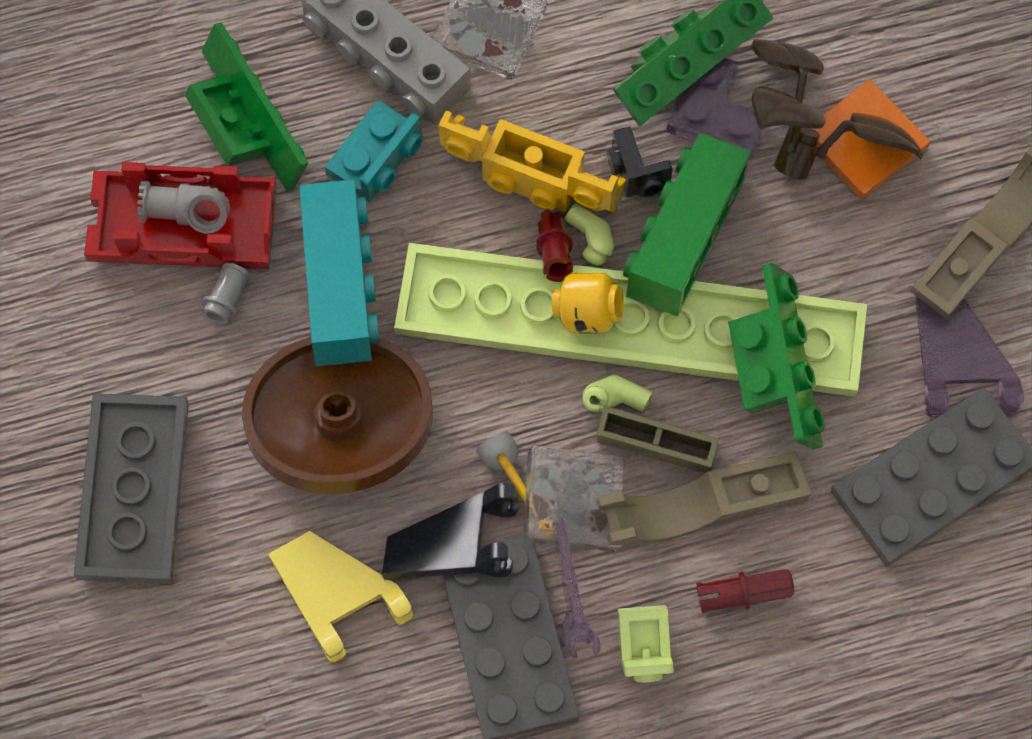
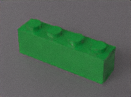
M699 133L692 149L684 147L676 166V172L679 174L675 182L669 180L666 182L660 195L658 206L662 208L658 216L650 215L641 234V241L644 243L639 252L632 250L623 270V276L628 278L626 297L678 317L746 178L751 151L703 133Z

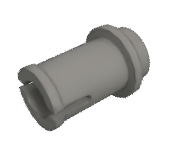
M224 263L210 296H205L202 299L201 303L204 307L202 310L203 316L221 325L227 324L229 319H234L237 315L235 306L246 282L249 281V272L239 265Z

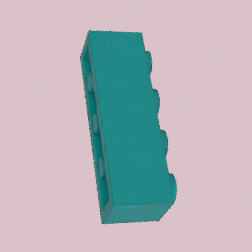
M355 180L299 185L311 340L316 366L372 361L370 343L379 342L377 314L368 315L367 303L376 302L373 274L364 275L363 263H372L369 235L361 236L360 225L368 224L366 197H357Z

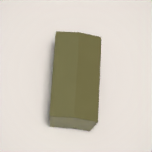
M604 406L596 433L598 435L597 442L703 473L711 471L720 440L716 437L608 406ZM610 422L655 435L653 444L607 431L608 424ZM665 438L709 451L708 458L706 460L661 447V440Z

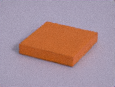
M871 79L867 80L823 115L826 121L823 128L814 129L820 134L818 141L822 144L844 120H850L852 113H865L885 118L903 128L915 140L922 153L929 148L931 142ZM852 131L843 133L829 148L826 157L822 158V160L861 200H864L917 156L901 149L867 141L856 136Z

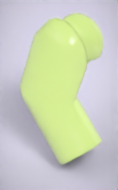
M576 202L568 211L565 222L585 234L588 245L582 251L583 258L595 266H602L607 256H611L614 251L611 228L605 220Z
M610 375L588 385L583 391L582 400L584 406L593 412H603L604 406L612 408L623 403L644 413L653 392L618 375Z

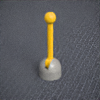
M502 431L487 439L476 449L483 463L494 471L505 470L537 522L536 531L538 535L543 538L551 537L555 532L552 528L554 523L547 521L549 519L537 521L532 511L530 498L532 496L513 467L518 456V448L509 431ZM543 525H548L549 529H546Z

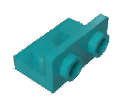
M377 100L325 166L326 175L335 181L355 180L356 194L360 197H366V201L370 203L378 191L384 193L391 186L397 175L396 168L405 157L408 159L412 158L419 150L424 138L422 135L421 117L411 113L406 118Z

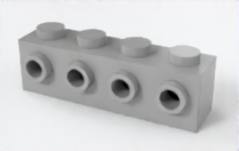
M301 0L304 13L303 21L315 35L319 37L325 35L336 44L338 52L348 62L352 64L359 62L365 67L371 79L380 88L386 91L390 88L402 97V103L411 113H415L419 117L424 115L433 124H436L443 117L445 111H449L471 88L470 68L387 1Z

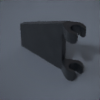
M510 483L497 484L474 497L388 536L382 569L384 580L476 572L493 577L509 576L512 572L513 561L508 557L507 545L496 542L480 549L484 513L499 517H513L517 514L519 501L517 498H514L515 490L513 485Z

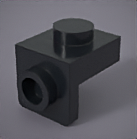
M631 126L613 131L612 148L606 150L607 160L612 175L620 174V177L627 179L625 190L627 197L638 194L642 197H650L662 192L668 180L671 181L673 168L670 160L644 166Z

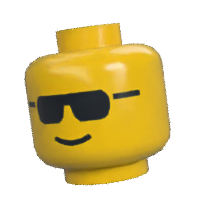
M570 273L564 278L561 289L553 291V315L560 317L564 328L570 333L604 334L612 329L614 322H620L622 319L624 308L623 290L620 285H615L613 279L606 273Z

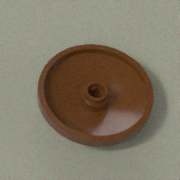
M311 337L292 343L274 354L260 367L246 390L242 407V420L246 440L253 456L270 475L294 488L313 493H351L374 487L389 480L404 470L417 457L430 434L433 419L431 390L425 373L419 364L403 349L379 338V342L370 343L372 361L316 366Z

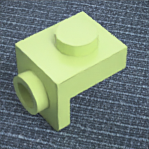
M667 606L618 609L621 665L624 675L627 677L633 676L636 682H655L663 679V674L673 673Z

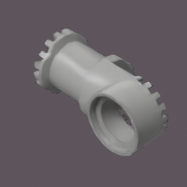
M142 181L140 183L138 197L142 198V200H138L137 204H142V206L137 207L139 222H147L149 218L176 220L178 225L191 226L197 232L208 234L220 230L229 215V199L225 197L224 192L218 191V188L214 187L212 189L210 186H191L188 184H180L178 188L151 186L149 181ZM201 200H211L218 205L221 214L214 221L203 220L197 215L195 205Z

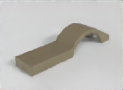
M1032 146L991 201L977 215L971 217L912 286L911 292L945 319L952 315L1001 255L1032 224Z
M797 451L708 471L687 484L656 494L628 496L623 492L600 496L596 499L598 510L605 511L611 529L607 536L609 545H632L672 540L707 528L719 521L807 501L812 494Z

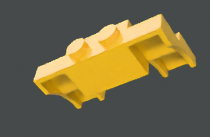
M445 111L439 123L440 145L444 146L450 154L468 162L481 161L483 180L491 188L504 194L515 192L525 196L539 208L545 210H554L556 208L567 212L572 199H574L580 205L591 210L603 211L605 209L616 213L625 193L627 179L622 177L618 179L617 176L611 175L610 180L607 181L584 172L585 151L502 119L499 120L492 136L489 134V127L482 125L479 131L465 126L464 116L458 114L453 119L452 113L449 111Z

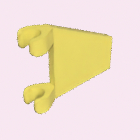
M311 531L268 554L330 663H335L346 656L343 642L332 625L382 597L398 625H402L413 618L411 604L396 583L391 580H384L380 573Z

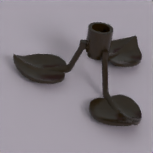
M762 39L753 40L751 48L758 57L774 66L794 70L798 77L795 98L785 92L768 87H756L752 94V107L760 129L778 125L789 126L774 162V167L779 172L795 179H807L816 156L824 159L829 148L843 133L852 131L856 136L867 141L901 149L915 154L920 160L922 159L923 154L920 147L903 128L885 118L865 113H852L850 120H844L821 144L818 141L820 134L814 129L823 128L826 122L825 118L818 110L802 102L807 72L818 75L822 74L824 70L822 61L810 51L793 44Z

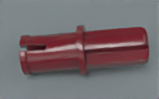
M548 209L541 213V220L538 221L539 237L536 240V249L543 259L544 275L547 274L546 278L552 282H562L566 276L573 273V264L570 258L573 241L571 235L566 231L563 214L560 211L552 213Z
M788 569L747 576L741 571L738 572L739 577L696 583L698 596L719 594L717 598L699 601L702 614L708 611L743 605L745 610H749L750 604L791 598L794 595V582L792 574Z

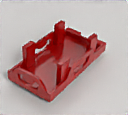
M122 162L121 171L94 170L90 200L93 207H99L97 225H87L84 256L87 262L222 267L224 263H233L243 268L270 269L277 189L275 178L240 177L238 168L234 166L202 168L146 166L145 163ZM197 175L209 176V178H206V177L195 178V177H197ZM142 181H149L151 186L178 188L180 184L210 186L212 189L214 187L218 188V191L224 192L225 197L229 199V215L220 230L208 234L197 232L191 226L178 225L176 220L149 218L147 222H139L137 207L142 206V204H137L138 200H142V198L138 197L140 183ZM201 200L195 205L197 215L203 220L214 221L221 214L218 205L211 200Z

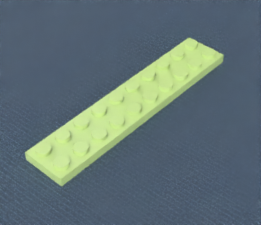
M409 243L394 330L395 335L739 381L728 322L768 309L770 306L766 290L695 281L677 317L626 297L628 278L623 276V271L573 265V273L608 274L613 279L615 285L621 286L624 298L622 319L620 322H614L612 329L607 333L574 334L564 328L560 317L553 315V291L561 289L563 281L552 282L546 278L547 274L544 275L542 260ZM799 295L795 303L798 317L803 321L807 331V342L804 344L806 360L811 364L816 377V385L812 390L815 392L856 397L859 389L867 304Z

